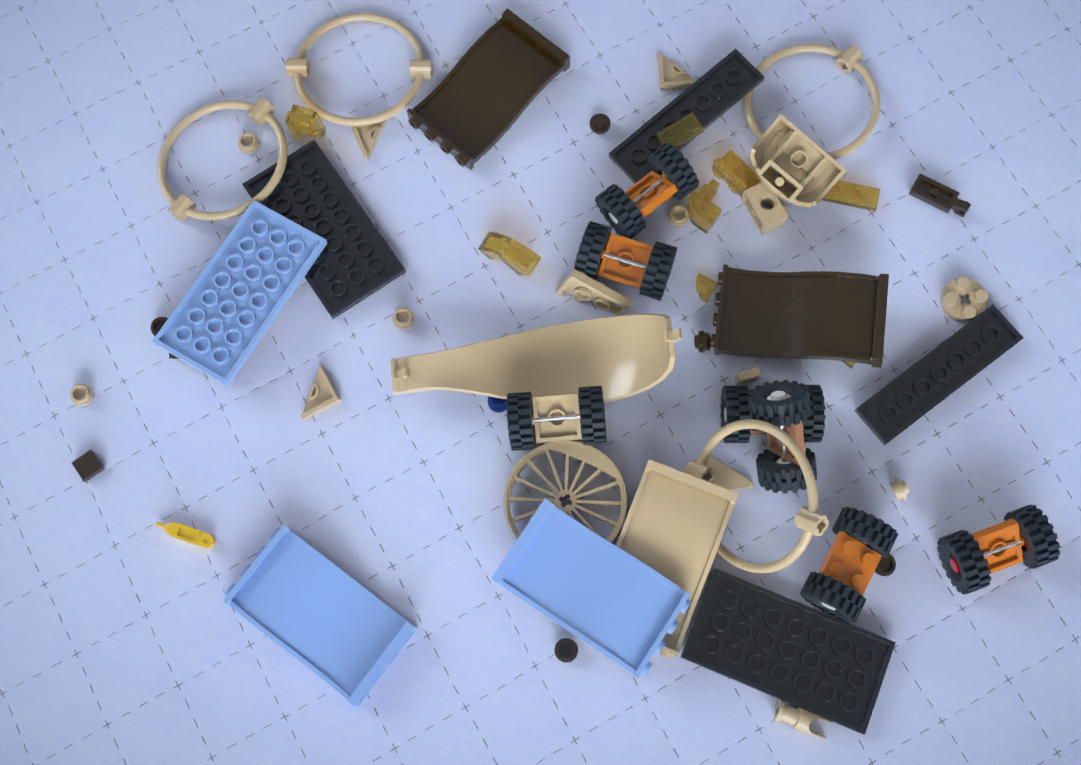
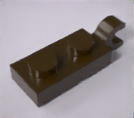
M921 173L908 193L946 213H949L950 209H952L955 214L964 217L971 206L969 202L957 198L960 192Z

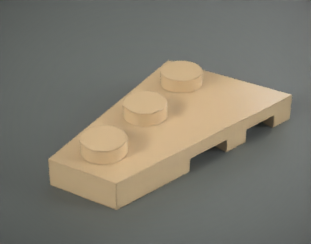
M576 269L559 285L556 294L562 296L564 292L574 295V300L579 302L583 300L591 301L596 308L616 315L624 314L632 303V300L626 298L624 294L615 292L604 283L597 282L588 277L586 273Z

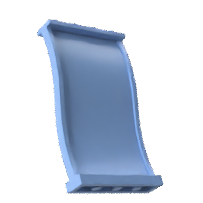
M547 499L543 500L492 576L494 582L601 652L636 678H639L641 674L646 676L652 666V663L649 662L654 653L659 655L666 644L662 639L667 632L672 634L679 623L675 620L679 612L684 614L691 604V601L688 600L691 593L686 592L640 560L591 531L554 506Z
M283 525L272 533L270 537L272 540L266 547L263 546L257 552L256 560L252 565H248L243 569L240 574V580L227 589L226 597L223 601L321 677L354 707H359L418 628Z

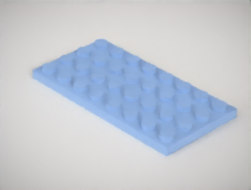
M253 200L152 342L229 387L327 245L326 239Z

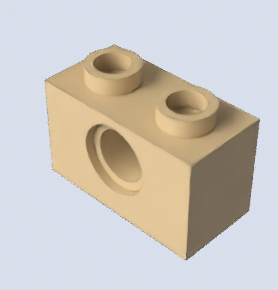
M763 183L744 190L741 200L761 235L785 225L788 218L786 206L781 204L778 197L771 193ZM762 205H769L771 209H765Z

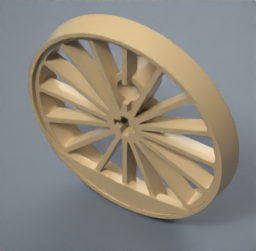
M570 440L555 441L533 449L517 463L506 484L504 514L508 528L515 540L521 535L515 526V522L533 516L537 510L513 518L511 502L542 503L544 499H547L572 518L573 512L588 529L598 534L577 510L582 511L615 527L611 535L606 539L612 544L619 537L627 517V491L619 470L604 453L593 446L584 445L582 442ZM557 451L566 454L564 490L549 452ZM543 454L547 455L560 492L531 461ZM569 456L581 460L582 463L568 490ZM586 463L598 469L573 491ZM529 465L555 494L518 476ZM602 471L615 479L612 483L578 494ZM517 481L553 499L511 497L514 484ZM614 486H618L621 498L620 502L578 500ZM569 498L571 506L566 505L565 508L562 507L560 500ZM579 505L620 506L618 522H614Z

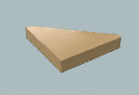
M661 52L657 53L660 90L687 89L697 81L688 76L686 71L677 64L665 58Z
M387 120L372 125L351 126L365 161L369 159Z
M322 365L318 367L315 381L312 383L307 397L306 406L301 414L303 420L341 402Z
M709 457L706 465L711 466L715 472L714 480L710 483L731 491L754 486L753 482L714 457Z

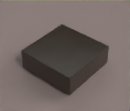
M91 449L72 462V465L85 482L105 469L95 452Z

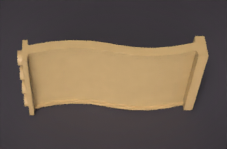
M649 459L616 546L654 569L686 592L691 593L688 598L691 604L684 614L679 612L675 620L679 623L673 633L669 634L667 632L662 639L666 644L659 654L671 658L672 655L678 657L688 625L717 553L738 493Z

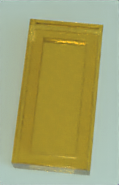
M691 113L658 132L656 138L661 145L670 143L678 148L702 134L704 128L695 115Z

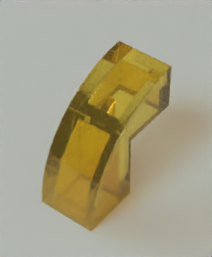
M488 232L478 248L489 259L502 260L518 275L530 276L541 259L539 255L525 245L496 232Z

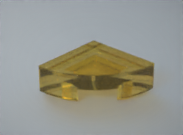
M698 273L696 289L699 297L705 303H708L718 283Z

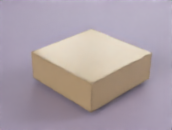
M756 367L737 373L734 378L735 384L747 385L756 382L761 375L759 368Z

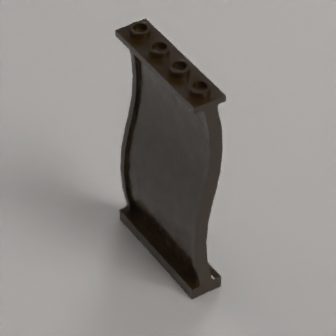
M507 8L502 13V18L479 37L445 79L417 106L407 110L408 122L414 129L417 130L419 128L423 131V134L429 141L438 143L444 153L453 155L460 166H466L472 170L474 168L473 165L502 138L534 98L556 76L570 68V55Z
M724 264L723 272L718 274V285H721L720 293H716L715 305L719 307L718 313H714L713 326H716V333L711 334L710 347H714L715 355L728 354L770 359L837 360L869 364L872 367L881 368L889 274L875 276L833 271L765 272L730 268Z

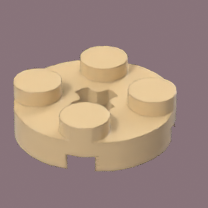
M964 276L948 283L940 295L944 313L957 322L973 320L985 311L989 298L988 292L978 282ZM959 296H966L968 298L969 304H961V298Z

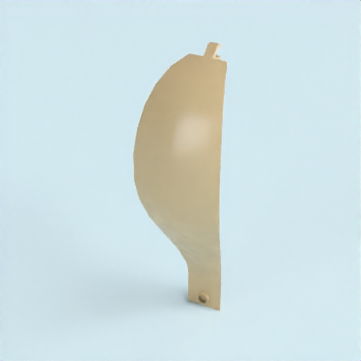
M664 314L619 315L556 324L442 351L390 359L392 390L394 395L426 390H450L507 399L508 393L531 392L533 397L579 393V387L602 385L604 403L646 391L662 382L673 370L675 362L674 343L682 339L681 328H676L673 331L671 317Z

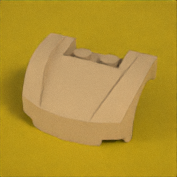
M782 114L777 117L767 131L752 146L749 161L758 179L771 193L787 203L806 209L819 204L828 191L847 171Z

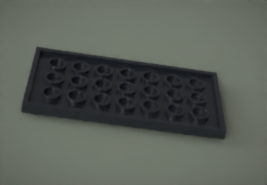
M315 140L287 156L286 167L279 183L272 193L260 204L326 239L327 245L305 275V279L332 319L406 273V270ZM277 163L242 184L251 199L261 192L270 181Z
M714 568L680 658L865 735L896 642Z

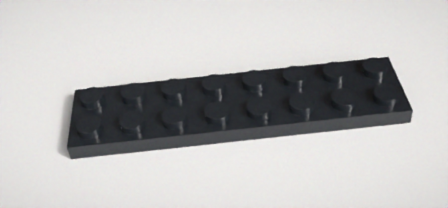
M735 48L609 153V158L634 184L652 170L647 160L649 155L665 143L672 144L679 152L763 82L764 76Z
M992 304L854 411L885 446L1020 342L1023 337Z

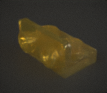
M293 104L291 110L285 116V124L293 138L298 142L303 133L311 137L319 136L322 138L326 133V129L318 113Z
M732 150L727 152L722 158H716L713 162L712 170L714 175L718 179L724 180L728 184L729 189L741 198L744 190L760 182L756 173Z

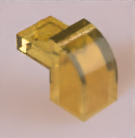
M714 179L708 185L705 183L698 193L693 190L687 206L691 223L706 234L718 220L721 213V208L710 202L717 194L720 185Z

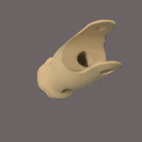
M779 700L773 717V720L776 722H786L793 725V728L822 739L827 737L810 730L809 724L815 719L832 723V721L805 709H797L786 705L785 701Z

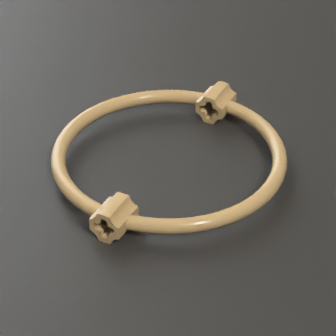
M375 13L347 14L322 24L306 38L296 58H288L285 63L287 77H294L296 90L303 103L319 117L345 126L372 125L395 116L415 98L422 86L423 80L431 79L433 76L432 60H425L423 49L415 35L397 20ZM356 21H372L388 25L407 38L416 54V59H411L410 77L415 80L404 98L384 112L360 118L338 116L319 107L307 94L302 81V77L310 76V62L305 56L312 44L324 33L342 24Z
M800 44L784 48L767 57L756 67L761 74L776 61L793 54L805 52L823 53L837 57L835 64L844 73H850L855 68L869 88L872 100L871 115L865 129L854 141L843 148L827 154L834 160L855 151L869 138L879 119L881 101L875 79L870 71L860 62L863 58V53L859 47L848 45L843 51L822 44ZM752 90L743 98V107L748 126L759 140L764 133L753 115Z
M260 98L256 104L240 100L214 102L191 112L171 130L162 145L157 163L158 182L165 198L171 204L167 210L171 215L181 222H184L188 216L208 221L230 219L244 214L253 200L261 203L272 193L284 173L288 155L285 133L280 123L272 115L276 110L274 106L264 98ZM233 108L248 110V116L260 126L264 125L267 121L276 133L279 144V157L270 181L254 198L230 210L204 212L195 210L197 205L187 196L180 194L178 198L175 197L167 182L166 163L174 141L188 125L208 113Z
M743 419L727 424L719 429L704 446L698 461L690 460L688 465L685 466L684 473L707 482L714 480L715 472L711 466L706 465L716 445L727 435L738 430L758 429L765 431L786 445L800 465L808 492V507H801L794 520L797 528L803 530L798 543L783 558L765 564L745 561L731 553L721 542L717 550L726 561L744 571L762 574L772 573L786 568L798 559L807 548L813 535H823L824 531L828 528L829 520L827 515L818 512V490L814 473L807 457L794 439L771 423L755 419Z

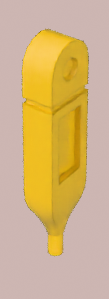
M156 522L155 524L162 527L168 535L206 549H210L216 544V539L213 535L176 522L165 524Z

